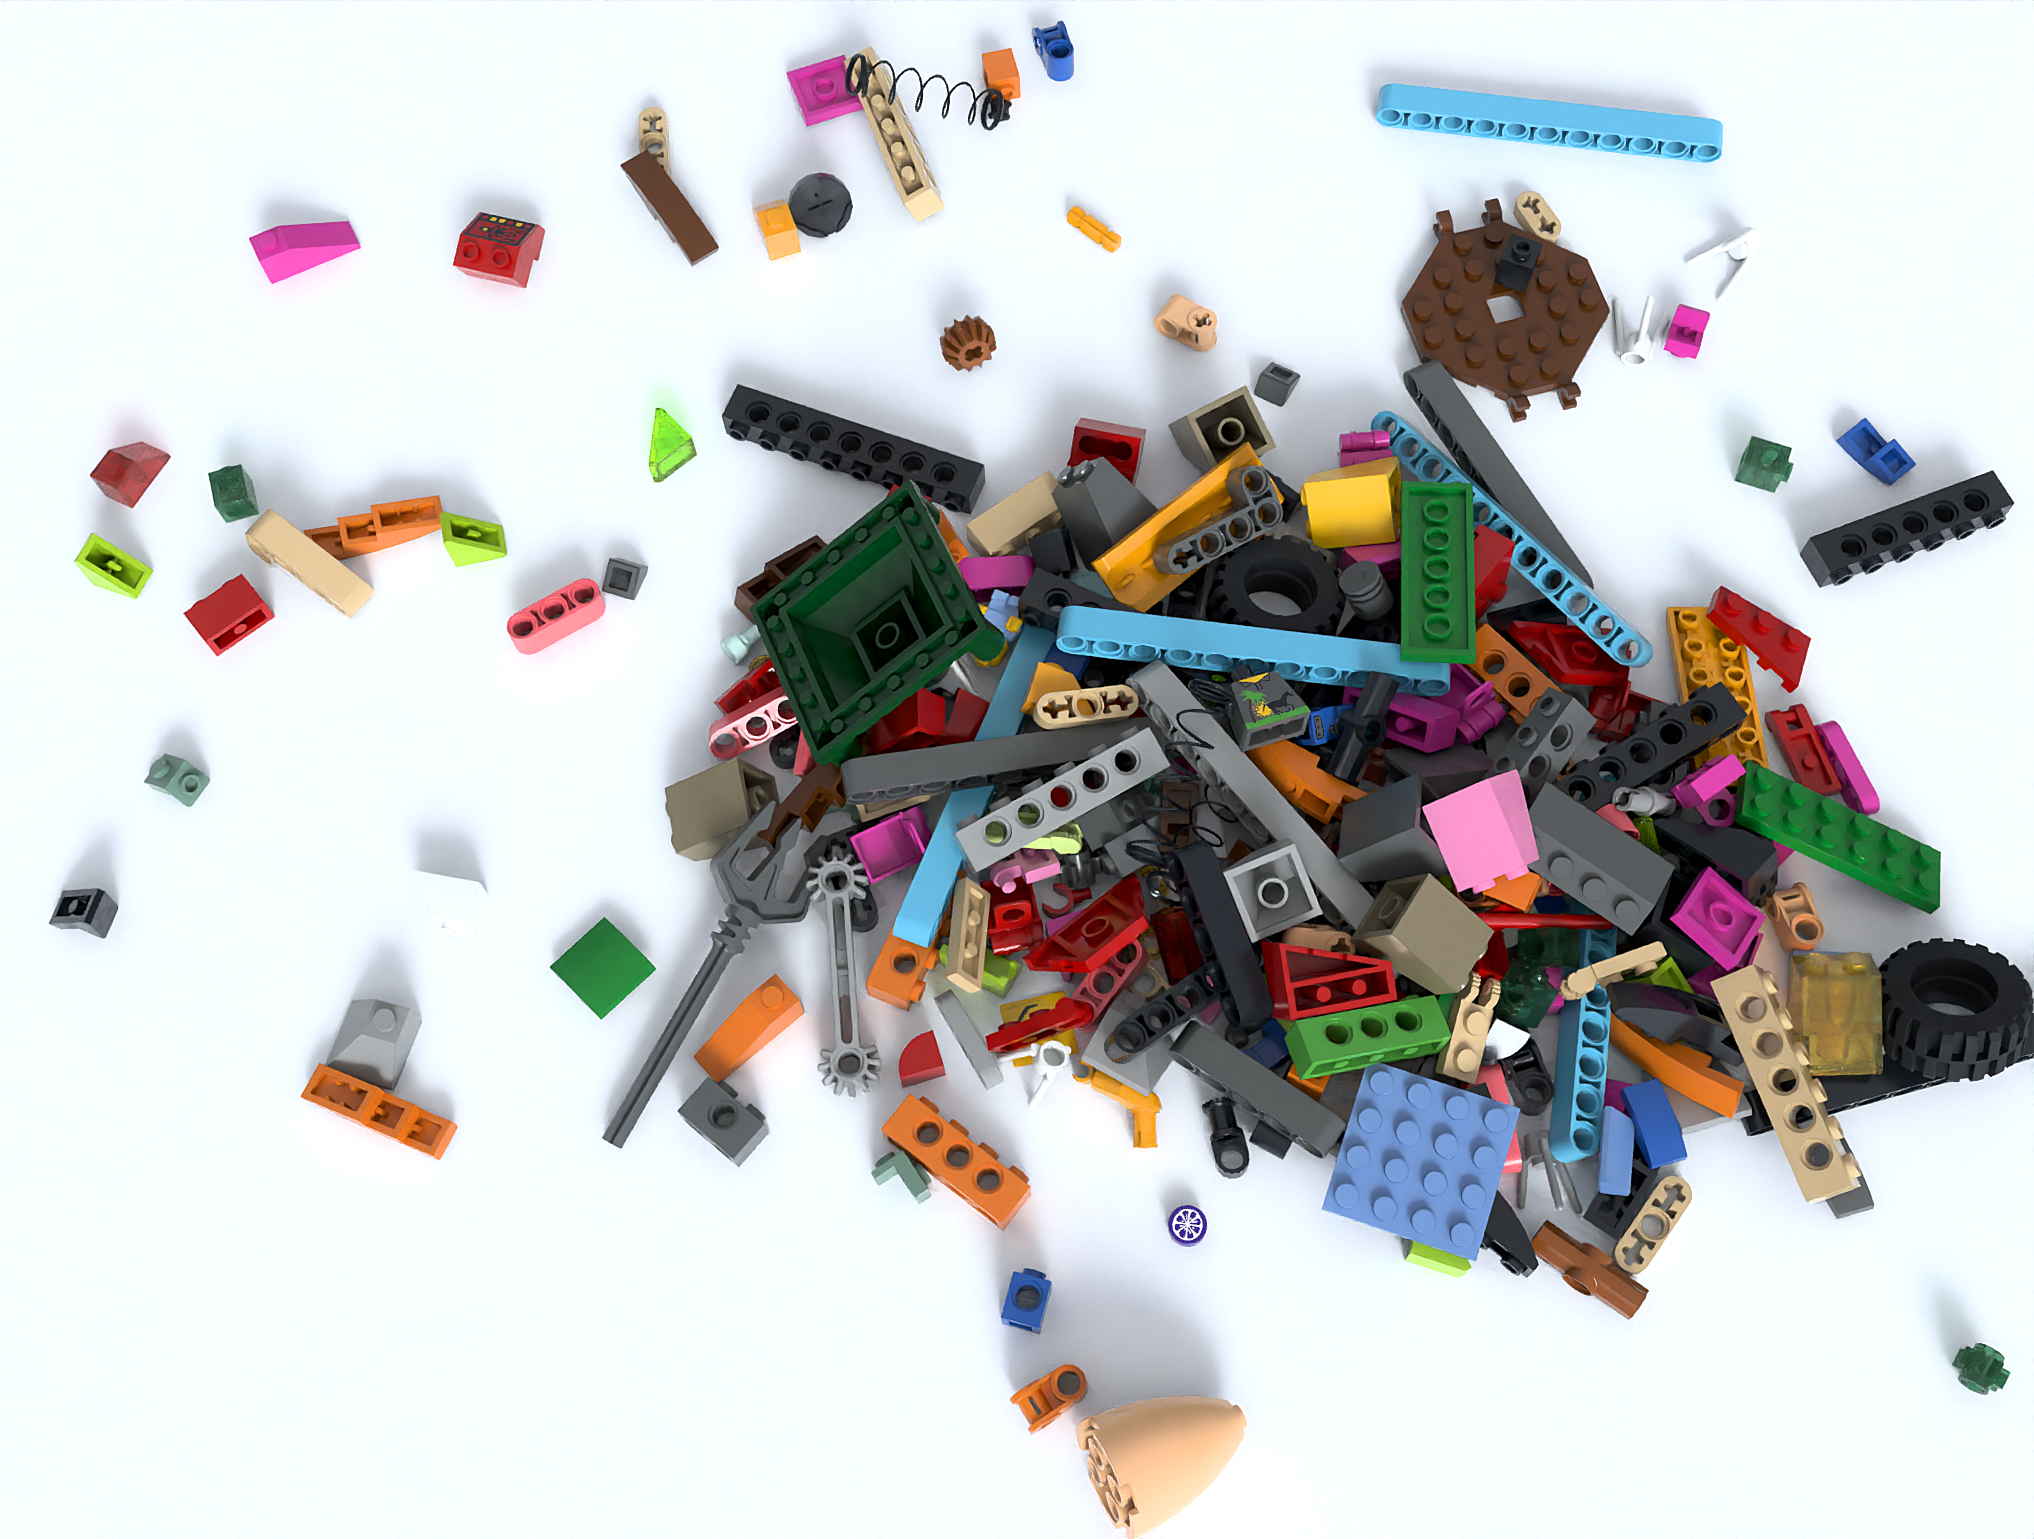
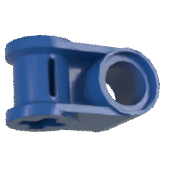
M1061 20L1055 26L1044 29L1033 28V43L1049 78L1058 82L1070 79L1074 74V48L1068 36L1065 23Z

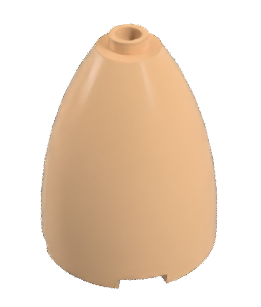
M1180 1395L1140 1400L1108 1409L1078 1422L1076 1435L1080 1450L1083 1452L1088 1449L1087 1463L1091 1472L1089 1479L1107 1516L1116 1529L1124 1526L1128 1530L1125 1533L1127 1539H1136L1181 1512L1211 1485L1237 1451L1244 1438V1428L1247 1427V1421L1241 1408L1237 1404L1232 1406L1228 1400L1206 1396Z

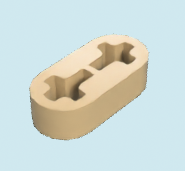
M1534 191L1521 193L1516 199L1513 212L1524 231L1556 244L1562 228L1557 216L1539 193Z

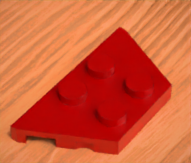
M1513 621L1507 630L1509 635L1558 683L1620 688L1628 679L1630 667L1615 661L1578 626ZM1600 628V631L1604 636L1610 633L1611 629ZM1630 644L1625 652L1628 660L1631 659L1632 651L1629 650Z
M1132 872L1025 955L1022 959L1030 971L1092 973L1095 969L1104 966L1124 946L1133 943L1149 927L1142 886L1136 874Z

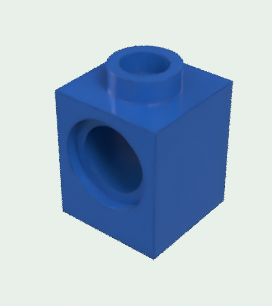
M1024 1268L1023 1273L1013 1271L1001 1314L1002 1324L1040 1334L1052 1291V1281L1045 1280L1046 1274ZM1024 1290L1036 1292L1039 1296L1038 1303L1032 1308L1021 1307L1016 1301L1019 1293Z

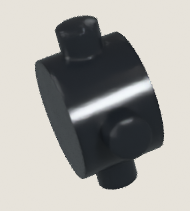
M998 99L990 101L991 112L988 113L990 119H995ZM1005 99L1000 121L1010 119L1009 108L1012 106V103Z

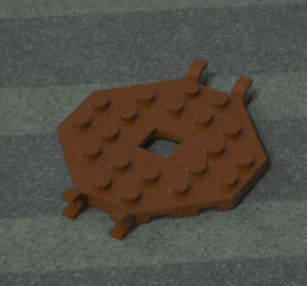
M1498 198L1485 201L1484 205L1487 212H1483L1481 215L1485 226L1454 233L1453 220L1449 209L1436 212L1438 223L1433 225V230L1439 242L1402 301L1400 308L1421 363L1423 364L1436 358L1447 371L1452 373L1451 377L1476 388L1479 385L1495 392L1494 397L1507 403L1513 423L1526 420L1525 410L1530 409L1531 406L1527 398L1528 396L1552 390L1557 391L1563 410L1576 408L1577 401L1575 398L1580 397L1582 392L1578 384L1572 382L1610 313L1609 306L1588 259L1503 222L1502 209ZM1511 233L1543 244L1536 268L1525 293L1494 283L1501 256ZM1502 296L1513 297L1518 300L1524 317L1495 323L1487 300Z

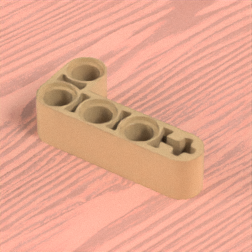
M267 509L245 533L248 546L257 556L270 565H273L275 562L350 619L374 594L373 589L364 580L271 509Z

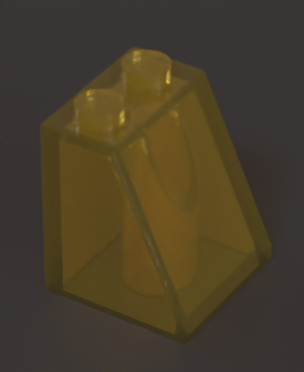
M1848 952L1846 954L1823 955L1820 953H1810L1807 955L1791 956L1785 1007L1790 1012L1795 1027L1790 1029L1796 1043H1803L1811 1059V1064L1806 1065L1810 1075L1882 1074L1881 973L1871 954Z

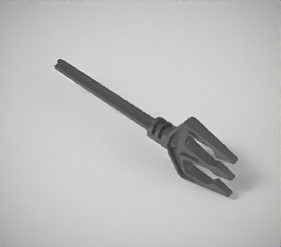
M768 800L710 861V871L723 901L728 904L724 911L728 920L727 922L718 921V925L722 929L720 933L712 931L710 937L712 938L713 946L602 1136V1139L622 1149L730 959L734 955L743 954L745 947L741 943L742 939L751 940V935L747 931L748 928L757 929L760 923L800 922L807 915L811 902L810 896L814 892L806 888V881L814 879L809 875L808 869L810 867L821 868L818 858L820 856L824 857L829 840L827 835H820L803 854L806 869L787 901L776 899L774 891L786 854L796 846L802 824L801 818H794L776 837L775 848L748 878H745L736 868V863L756 831L768 829L776 805L774 800Z

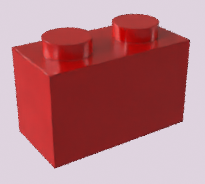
M242 573L236 578L225 582L221 588L205 599L197 601L189 610L183 613L217 657L275 617Z
M921 688L910 697H907L900 705L887 715L882 716L878 722L871 726V752L880 755L922 749L946 737L945 698L933 694L925 688Z

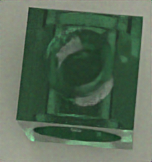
M1751 436L1742 453L1734 481L1774 493L1780 482H1787L1794 465L1793 462H1789L1792 448Z
M241 464L225 466L220 470L208 473L214 507L226 523L259 514L253 481Z
M1559 927L1518 930V968L1544 970L1545 968H1579L1578 930Z
M1511 964L1500 982L1501 992L1499 993L1498 1003L1494 1008L1511 1024L1537 1029L1560 991L1548 981L1550 977L1542 969L1533 965H1529L1526 968Z

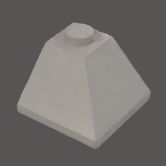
M1288 838L1251 852L1223 871L1251 943L1323 914L1295 843Z
M1123 989L1106 1012L1081 1060L1148 1097L1174 1060L1167 1052L1173 1044V1040L1169 1034L1126 1064L1115 1063L1107 1057L1104 1051L1106 1037L1121 1021L1149 1003L1141 996ZM1148 1015V1019L1154 1027L1162 1028V1024L1157 1017ZM1119 1035L1120 1043L1128 1049H1133L1131 1040L1126 1036Z
M377 999L352 1000L325 1066L369 1084L394 1091L422 1021L409 1008Z

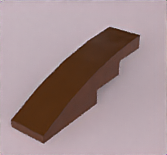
M648 150L641 152L620 165L655 220L658 219L672 242L677 243L691 266L719 250L718 244L699 216Z
M867 732L856 736L863 745L861 757L877 755L871 752V738ZM829 762L824 766L818 764L785 798L773 813L768 829L761 830L757 835L769 852L775 848L776 837L794 818L802 819L800 830L813 833L830 805L839 808L844 807L847 801L841 770Z

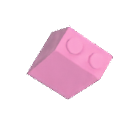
M1517 769L1485 779L1422 807L1458 892L1472 887L1474 894L1496 886L1493 878L1505 874L1508 881L1530 872L1527 867L1528 864L1539 860L1524 791Z

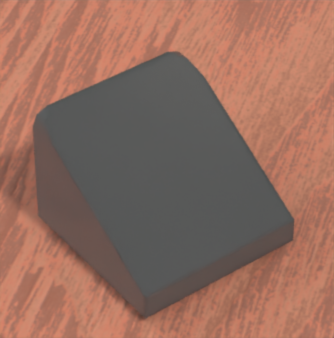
M1271 362L1260 373L1254 395L1282 407L1297 385L1301 375Z
M609 558L602 591L635 600L647 575L648 566L621 558Z

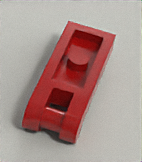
M1799 703L1789 706L1787 711L1781 712L1776 709L1766 712V726L1774 734L1795 783H1799L1825 797L1838 794L1842 790V786L1806 707ZM1793 724L1797 729L1790 731L1788 725Z
M1063 997L1057 1001L1055 1009L1036 1010L1029 1014L1030 1019L1022 1022L1011 1021L998 1026L999 1031L985 1036L988 1051L1005 1053L1025 1048L1032 1043H1039L1085 1025L1093 1018L1092 1005L1088 1002Z

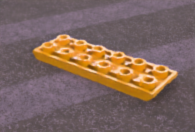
M1249 442L1241 445L1091 563L1115 601L1145 613L1202 567L1200 566L1186 574H1162L1154 566L1153 554L1161 544L1234 507L1226 487L1228 473L1237 467L1250 465L1263 467ZM1246 475L1245 486L1249 489L1251 482L1249 476ZM1270 477L1280 504H1282L1284 497ZM1260 507L1258 510V517L1260 520H1262L1264 513L1263 509ZM1231 521L1229 526L1232 536L1235 534V524L1233 521ZM1202 536L1200 541L1203 551L1207 547V541L1204 536ZM1184 552L1177 553V556L1174 559H1176L1179 556H1184L1186 554Z
M1667 607L1666 627L1680 706L1689 701L1688 696L1699 687L1707 685L1710 688L1721 681L1748 714L1739 730L1690 759L1692 773L1705 762L1719 755L1724 758L1732 753L1741 765L1746 760H1749L1770 770L1746 646H1737L1706 617L1709 607ZM1694 716L1693 722L1695 724L1706 725L1702 718ZM1738 778L1727 785L1726 788H1737Z

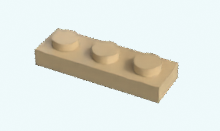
M966 877L955 882L945 978L971 994L982 989L991 894Z

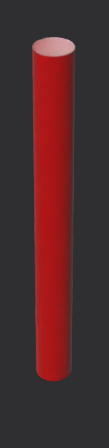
M1475 913L1490 928L1612 930L1614 926L1613 923L1599 914Z

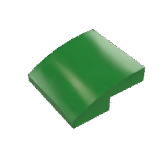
M605 917L550 966L555 975L600 1020L609 1014L656 970L655 966Z

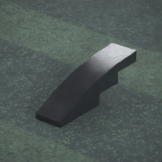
M1635 1139L1630 1194L1627 1196L1604 1194L1597 1190L1582 1217L1615 1240H1618L1660 1169L1658 1167L1650 1170Z

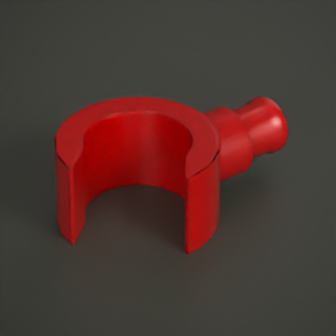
M1054 883L1053 891L1064 896L1068 903L1061 909H1054L1042 903V911L1052 920L1070 914L1075 904L1082 903L1083 900L1092 899L1091 890L1089 887L1082 890H1071L1064 884Z

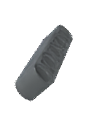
M1190 1020L1167 1051L1171 1058L1182 1067L1320 1159H1324L1346 1128L1343 1120L1332 1111L1196 1021Z

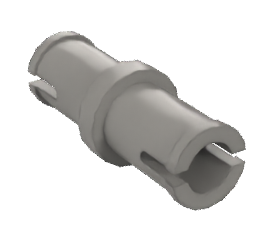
M1645 786L1638 787L1637 789L1620 787L1616 789L1612 797L1613 805L1619 804L1615 807L1617 810L1633 811L1639 816H1650L1652 814L1667 816L1672 814L1676 808V799H1671L1672 793L1656 792L1653 788Z

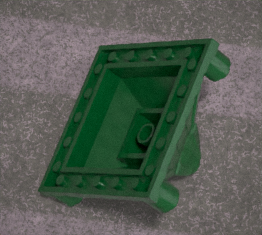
M910 479L749 607L813 759L822 766L829 762L840 769L841 764L845 761L861 757L863 745L856 736L865 732L878 722L882 716L887 715L919 689H927L941 682L948 674L950 665L955 660L960 659L969 652L980 661H991L1001 653L1005 644L1004 633L984 617L946 541L941 535L938 528L940 522L939 510L922 495L919 487Z

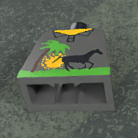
M1241 665L1233 670L1231 673L1233 683L1229 686L1228 691L1233 694L1234 699L1233 703L1225 704V709L1241 752L1304 734L1311 711L1278 672L1271 671L1255 676L1249 665Z

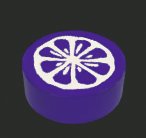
M1184 1205L1175 1209L1170 1215L1168 1222V1232L1172 1240L1185 1247L1197 1245L1203 1240L1207 1231V1220L1203 1212L1197 1207Z

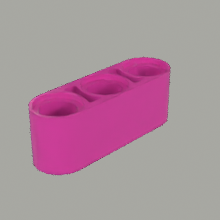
M1027 555L964 558L957 564L977 603L990 602L995 589L1008 593L1010 596L1013 595L1020 598L1036 569L1033 557Z

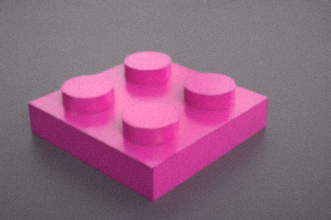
M845 55L786 72L787 81L807 127L863 109L858 94L852 96L846 91L845 77L847 68L844 63L846 60ZM851 80V90L853 92L855 87Z
M1708 866L1699 872L1673 912L1670 920L1728 971L1739 963L1766 916Z

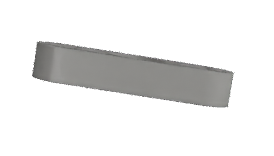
M949 989L935 997L934 1001L984 1087L989 1090L1003 1082L1004 1078L953 991Z

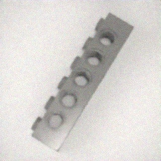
M1134 726L1117 736L1120 742L1117 745L1107 749L1105 743L1085 753L1088 760L1075 766L1073 761H1070L1054 770L1056 778L1043 784L1041 778L1021 788L1024 795L1011 802L1009 796H1006L988 806L992 812L989 815L978 819L975 813L957 823L959 831L951 836L972 874L981 871L1171 766L1150 727L1139 732L1138 728ZM1117 753H1124L1130 758L1131 768L1128 772L1120 771L1116 767L1115 756ZM1085 771H1094L1099 776L1100 784L1097 789H1089L1084 785L1083 774ZM1053 788H1061L1067 793L1068 802L1065 807H1058L1052 803L1050 794ZM1027 805L1034 809L1036 820L1032 825L1023 824L1019 820L1018 810L1020 806ZM989 823H997L1003 828L1004 837L1000 843H993L987 839L985 829Z

